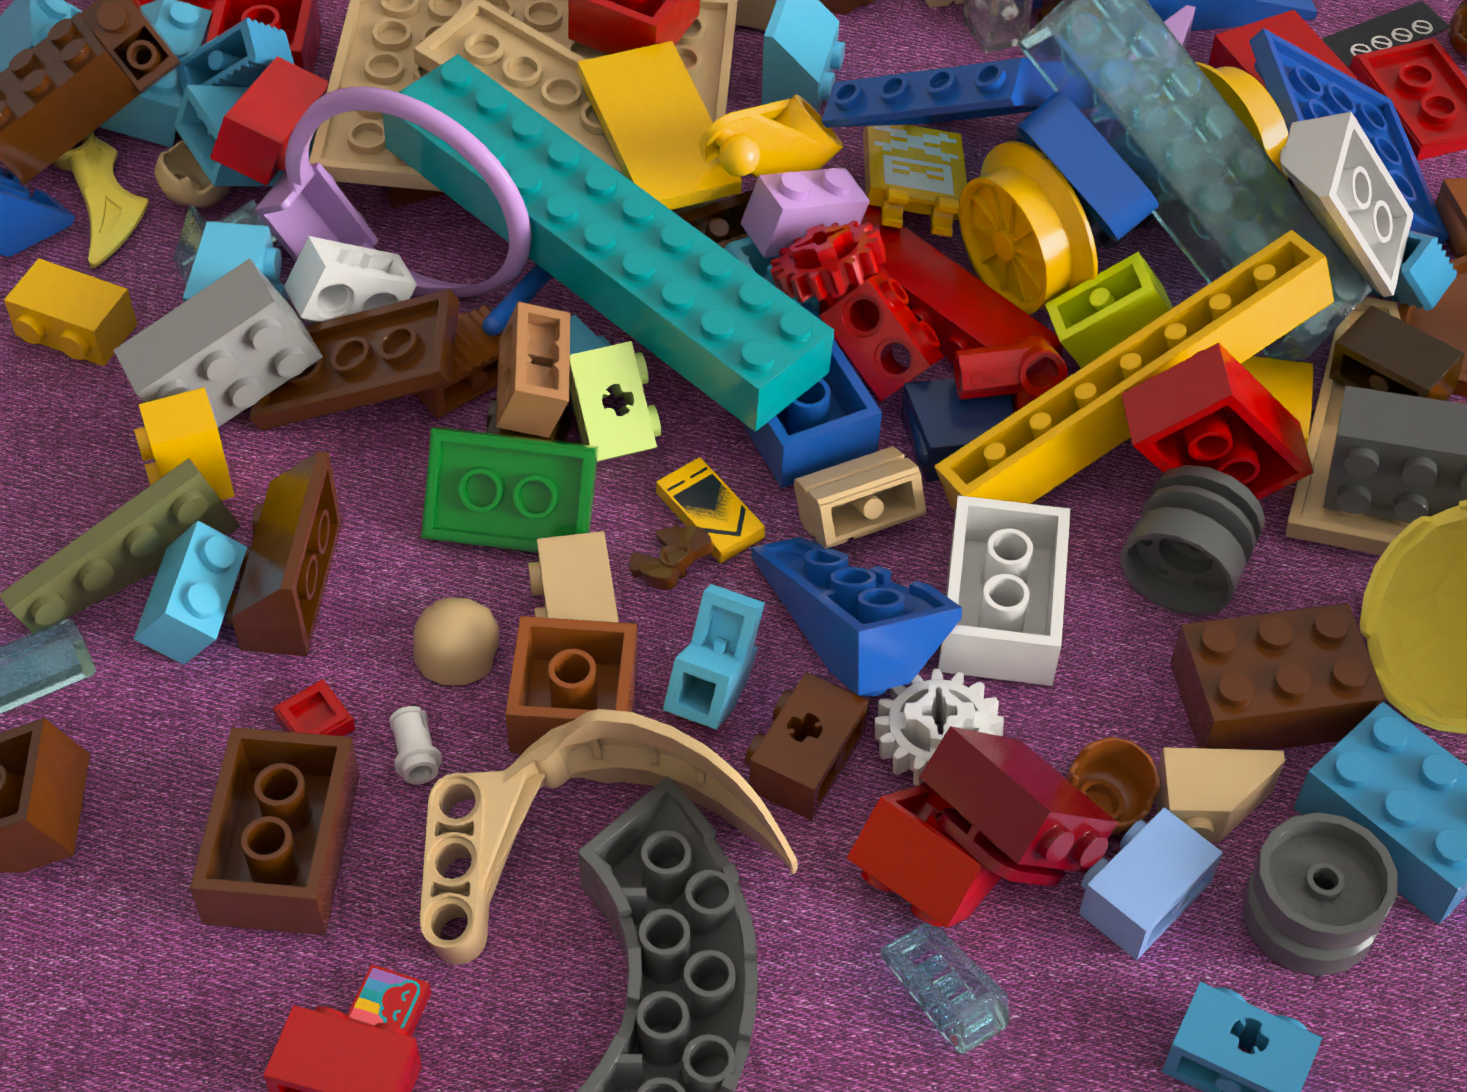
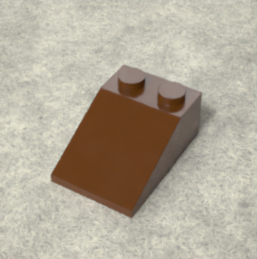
M41 718L0 733V873L26 872L74 856L90 753L46 718Z

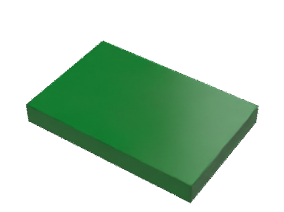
M441 427L431 428L421 538L538 552L537 539L590 533L599 446Z

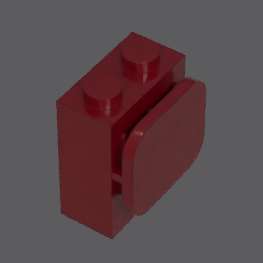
M950 726L919 776L955 808H945L938 819L939 826L985 868L1001 878L1012 882L1057 887L1065 876L1064 870L1087 873L1088 869L1096 864L1105 854L1108 847L1107 839L1118 824L1114 818L1018 739Z

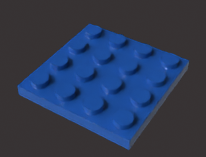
M1264 28L1249 40L1256 59L1254 63L1255 70L1264 80L1268 93L1279 108L1288 135L1292 122L1352 112L1414 213L1410 230L1438 237L1437 243L1440 244L1448 240V233L1392 100Z

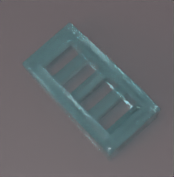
M924 923L881 948L883 960L943 1037L960 1054H965L1008 1026V994L939 927ZM931 949H934L937 953L917 966L912 962ZM946 969L950 970V972L933 982L930 980ZM963 988L966 990L964 993L960 994L954 999H949L950 996L959 992Z

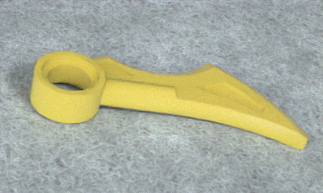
M94 131L81 140L83 144L80 147L68 150L52 163L62 170L72 171L83 196L90 221L88 261L92 269L102 264L123 245L139 224L149 204L147 198L128 192L117 182L114 176V165L118 151L95 137Z

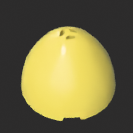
M1467 500L1459 501L1458 506L1446 509L1433 516L1419 517L1389 544L1372 571L1364 593L1360 617V633L1367 639L1370 659L1386 699L1412 721L1438 731L1467 734Z

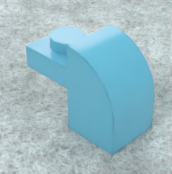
M713 584L704 590L691 643L674 661L663 706L664 711L710 728L718 729L733 711L750 676L759 648L754 646L765 602Z

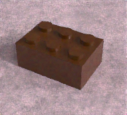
M80 12L70 19H63L56 23L50 29L45 39L32 49H25L15 55L10 61L9 67L0 73V160L24 185L141 94L79 15Z
M1349 603L1181 624L1170 661L1198 748L1276 750L1341 741L1382 702L1385 703L1386 700Z
M231 727L190 886L203 925L326 935L360 778L352 737Z

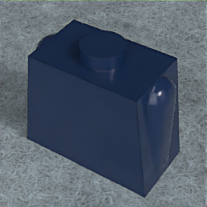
M954 378L904 383L900 418L912 445L915 461L921 468L926 482L940 481L934 467L936 464L1014 413L1012 395L1006 394L960 400L957 395Z

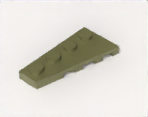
M188 458L1 592L0 597L7 608L35 635L158 571L166 548L195 522L200 521L224 535L241 526Z

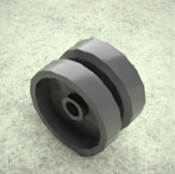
M1318 812L1294 816L1274 828L1262 846L1254 865V871L1244 890L1243 918L1254 942L1270 959L1290 970L1318 976L1344 972L1363 960L1373 945L1397 897L1398 872L1388 849L1369 829L1343 816Z

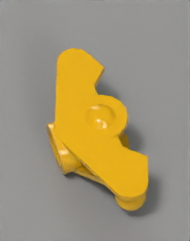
M795 94L790 99L726 114L715 121L699 140L700 156L706 163L719 156L723 169L730 175L741 177L751 174L754 178L767 174L820 170L844 145L832 128H825L822 123L823 117L798 94Z

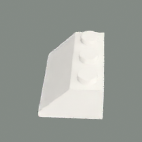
M1352 112L1292 122L1286 146L1282 148L1280 155L1284 174L1291 178L1302 195L1306 208L1313 212L1323 227L1327 240L1334 244L1343 260L1383 297L1394 296L1414 213Z

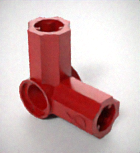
M1037 335L1022 337L1014 344L955 350L953 359L954 380L960 400L1014 394L1015 412L1065 380L1068 373L1065 361L1050 342ZM1040 357H1048V363L1040 373L1034 375L1026 374L1027 368L1032 361Z

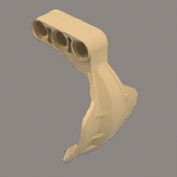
M597 709L582 714L574 721L551 729L529 746L504 771L453 773L444 776L436 782L431 789L428 799L420 927L421 932L436 954L447 963L460 965L469 963L477 958L485 948L488 937L489 904L517 832L538 789L544 786L558 788L570 778H584L602 783L626 782L656 786L668 776L692 801L721 816L760 846L771 851L787 865L792 874H795L798 868L797 858L761 798L733 767L708 746L670 725L633 712ZM467 799L475 801L474 808L465 817L458 819L449 818L450 810L456 803ZM467 858L472 860L466 874L454 879L444 877L447 867L456 859ZM455 918L468 919L466 930L461 936L453 940L441 939V931L447 922Z

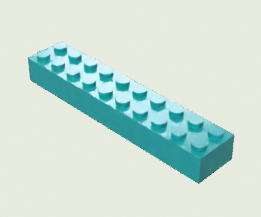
M459 54L398 92L424 102L455 120L472 133L498 159L515 183L529 215L532 242L528 258L753 431L759 430L829 373L834 329ZM382 113L386 149L419 172L425 179L509 242L508 227L502 208L489 185L478 171L454 148L431 132L402 118Z

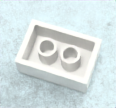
M958 495L951 539L946 596L962 607V618L940 645L938 669L941 672L956 674L959 671L967 676L1053 686L1062 643L1070 523L1069 508Z

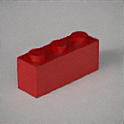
M277 56L224 116L210 159L267 186L279 170L286 173L285 155L289 138L308 107L327 93L329 81Z

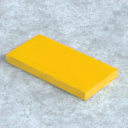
M673 41L577 61V75L626 178L670 210L741 193V177L733 176L726 172L720 163L719 156L707 163L700 156L699 140L703 133L713 124V121Z

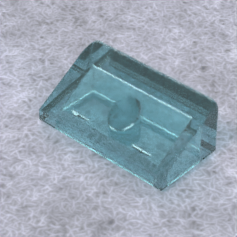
M66 619L0 646V714L95 674L96 668L84 639L72 619Z

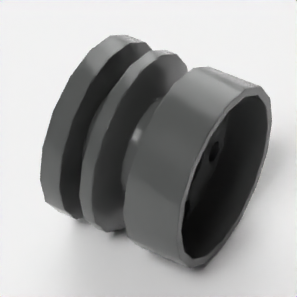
M1192 465L1168 469L1156 479L1150 496L1144 503L1141 517L1136 520L1123 546L1120 564L1124 576L1138 593L1155 605L1175 613L1194 616L1218 613L1230 604L1242 578L1246 563L1250 560L1254 547L1260 538L1265 524L1262 505L1249 488L1232 476L1215 469Z

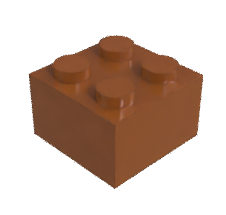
M520 616L505 713L510 753L522 754L551 729L574 721L586 712L597 709L633 712L638 670L637 624Z

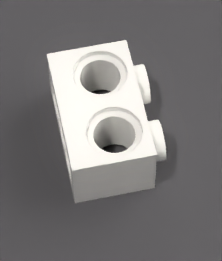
M308 236L284 288L300 318L316 324L408 300L417 284L399 254Z

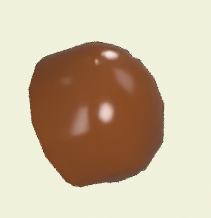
M1114 736L1092 741L1082 748L1071 763L1066 775V779L1118 822L1111 833L1114 836L1128 831L1140 819L1144 820L1148 816L1154 799L1161 788V778L1152 757L1134 741Z

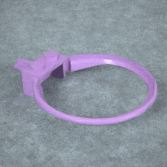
M361 86L337 89L318 98L308 107L289 138L285 155L286 173L284 172L255 208L256 213L263 220L260 225L269 226L272 243L276 246L283 245L295 262L308 236L376 250L373 246L379 240L366 224L362 214L353 207L337 186L333 176L324 169L321 163L311 164L308 156L312 136L324 121L343 112L365 110L402 118L424 128L445 141L460 153L486 181L496 196L506 219L509 233L508 254L502 268L494 276L479 284H455L432 279L409 270L417 284L412 296H423L446 289H451L457 298L482 296L506 287L519 276L527 263L531 250L532 234L529 215L524 201L508 172L487 147L472 133L452 118L424 102L395 91Z

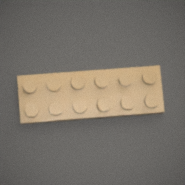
M473 0L413 48L414 63L429 72L459 54L624 175L577 75V61L586 60L582 56L485 0Z

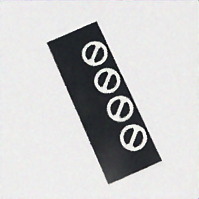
M1421 0L1324 37L1322 40L1349 67L1355 55L1411 43L1445 30L1449 25Z

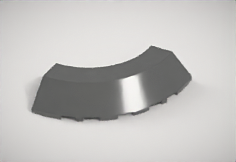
M667 776L578 851L580 888L600 909L619 942L626 963L628 987L627 1003L618 1034L614 1035L602 1060L576 1092H735L748 1057L756 1019L758 990L756 935L751 913L748 912L734 863H729L716 839V831L695 803Z

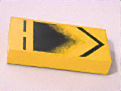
M701 457L656 481V494L685 526H699L710 535L714 545V551L711 554L720 564L765 538V526Z

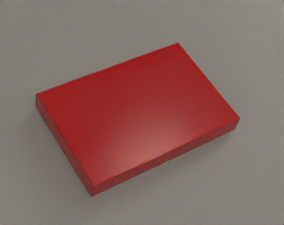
M1436 37L1353 56L1349 69L1357 77L1358 81L1392 100L1417 161L1467 149V78Z

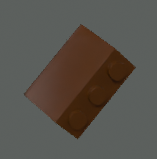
M317 451L270 481L264 503H257L254 508L252 518L254 539L251 548L247 547L239 570L240 579L242 580L238 593L232 592L226 609L227 625L234 627L240 650L308 656L342 524L329 452Z

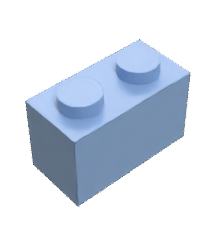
M1165 807L1148 824L1142 819L1137 821L1123 837L1119 845L1121 851L1110 862L1104 857L1101 858L1089 869L1081 882V887L1085 889L1079 914L1136 961L1212 883L1223 854L1221 850Z

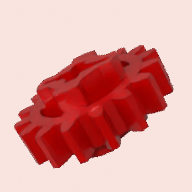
M851 221L841 226L837 222L833 223L830 227L820 224L806 230L807 235L803 238L798 237L794 239V244L790 245V247L781 248L778 251L780 257L772 259L770 262L772 265L770 272L776 288L790 298L796 296L798 302H804L814 296L817 297L818 301L823 300L827 295L837 298L849 293V287L852 285H862L864 283L863 277H866V275L877 274L879 272L877 265L886 262L884 254L886 250L878 228L873 229L872 224L869 222L861 226L858 225L857 221Z

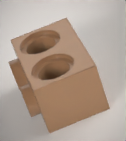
M517 302L499 339L497 428L550 437L569 402V312Z

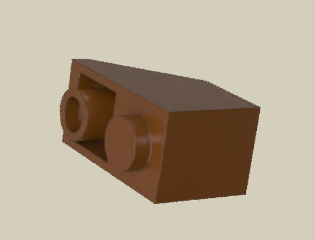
M96 0L79 13L142 94L181 64L162 34L135 0Z

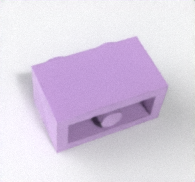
M846 168L759 175L743 215L741 225L764 258L780 256L778 251L781 248L790 247V245L794 244V239L798 237L803 238L807 235L806 230L814 226L824 224L825 227H830L833 223L837 222L841 226L851 221H857L860 226L870 200Z

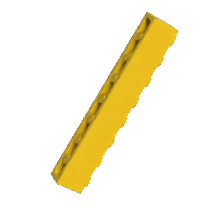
M1290 230L936 464L934 467L950 507L956 511L958 495L1027 504L1033 503L1131 437L1122 393L1218 342L1241 364L1333 303L1334 297L1326 256L1296 232Z

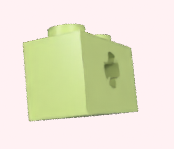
M632 341L570 355L569 390L581 443L599 446L597 462L656 448L655 437L661 436V424L657 409L654 404L647 406L642 386L649 382L645 358L642 352L634 353ZM606 389H612L615 397L624 396L626 405L618 409L622 414L621 416H616L613 408H604L602 399L610 395Z

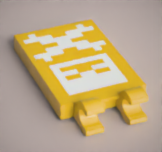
M913 125L865 126L863 145L866 196L870 200L869 205L881 207V225L902 228L903 211L930 215L931 234L952 237L953 220H959L960 196L967 184L961 134Z

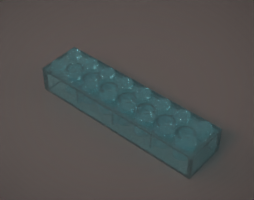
M1063 0L1017 43L1055 92L1060 90L1077 106L1152 192L1159 204V207L1152 214L1208 284L1290 230L1296 232L1326 256L1334 302L1262 349L1267 358L1294 361L1309 357L1373 290L1147 0Z

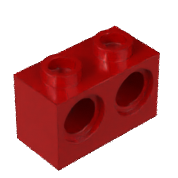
M883 271L865 280L862 285L857 286L819 315L825 324L834 329V338L881 402L904 387V383L911 382L944 358L938 349L940 341L934 330L926 322H919L907 306L909 298L903 287L895 279L887 278ZM864 299L873 302L877 306L880 314L878 324H872L864 318L861 310ZM894 343L902 344L908 349L911 356L909 367L901 366L895 361L892 355Z

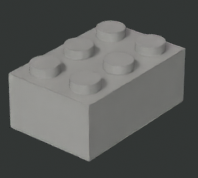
M250 258L113 350L136 395L145 403L205 387L217 427H220L246 408L253 406L261 398L291 378L301 374L307 367L323 357L299 315Z

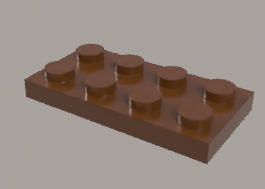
M446 289L305 326L323 357L307 367L301 374L291 378L261 398L251 407L249 419L260 431L449 385L460 301L451 289Z

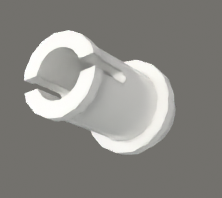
M417 706L403 707L395 711L389 719L398 751L394 761L395 769L407 783L414 785L424 784L433 780L438 775V768H440L442 763L441 753L432 745L426 711H421L420 707Z

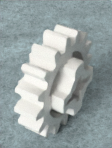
M934 669L931 680L923 681L921 676L917 674L911 681L910 687L905 688L903 685L891 688L890 699L879 700L878 717L875 718V739L879 740V755L881 759L893 758V773L896 775L902 774L908 769L913 771V784L920 785L923 780L919 776L950 726L1003 736L1004 717L998 716L999 701L996 697L984 699L985 685L982 682L975 683L969 688L964 686V673L959 671L953 676L951 681L943 680L940 669ZM935 722L940 723V731L943 732L942 735L938 734V729Z

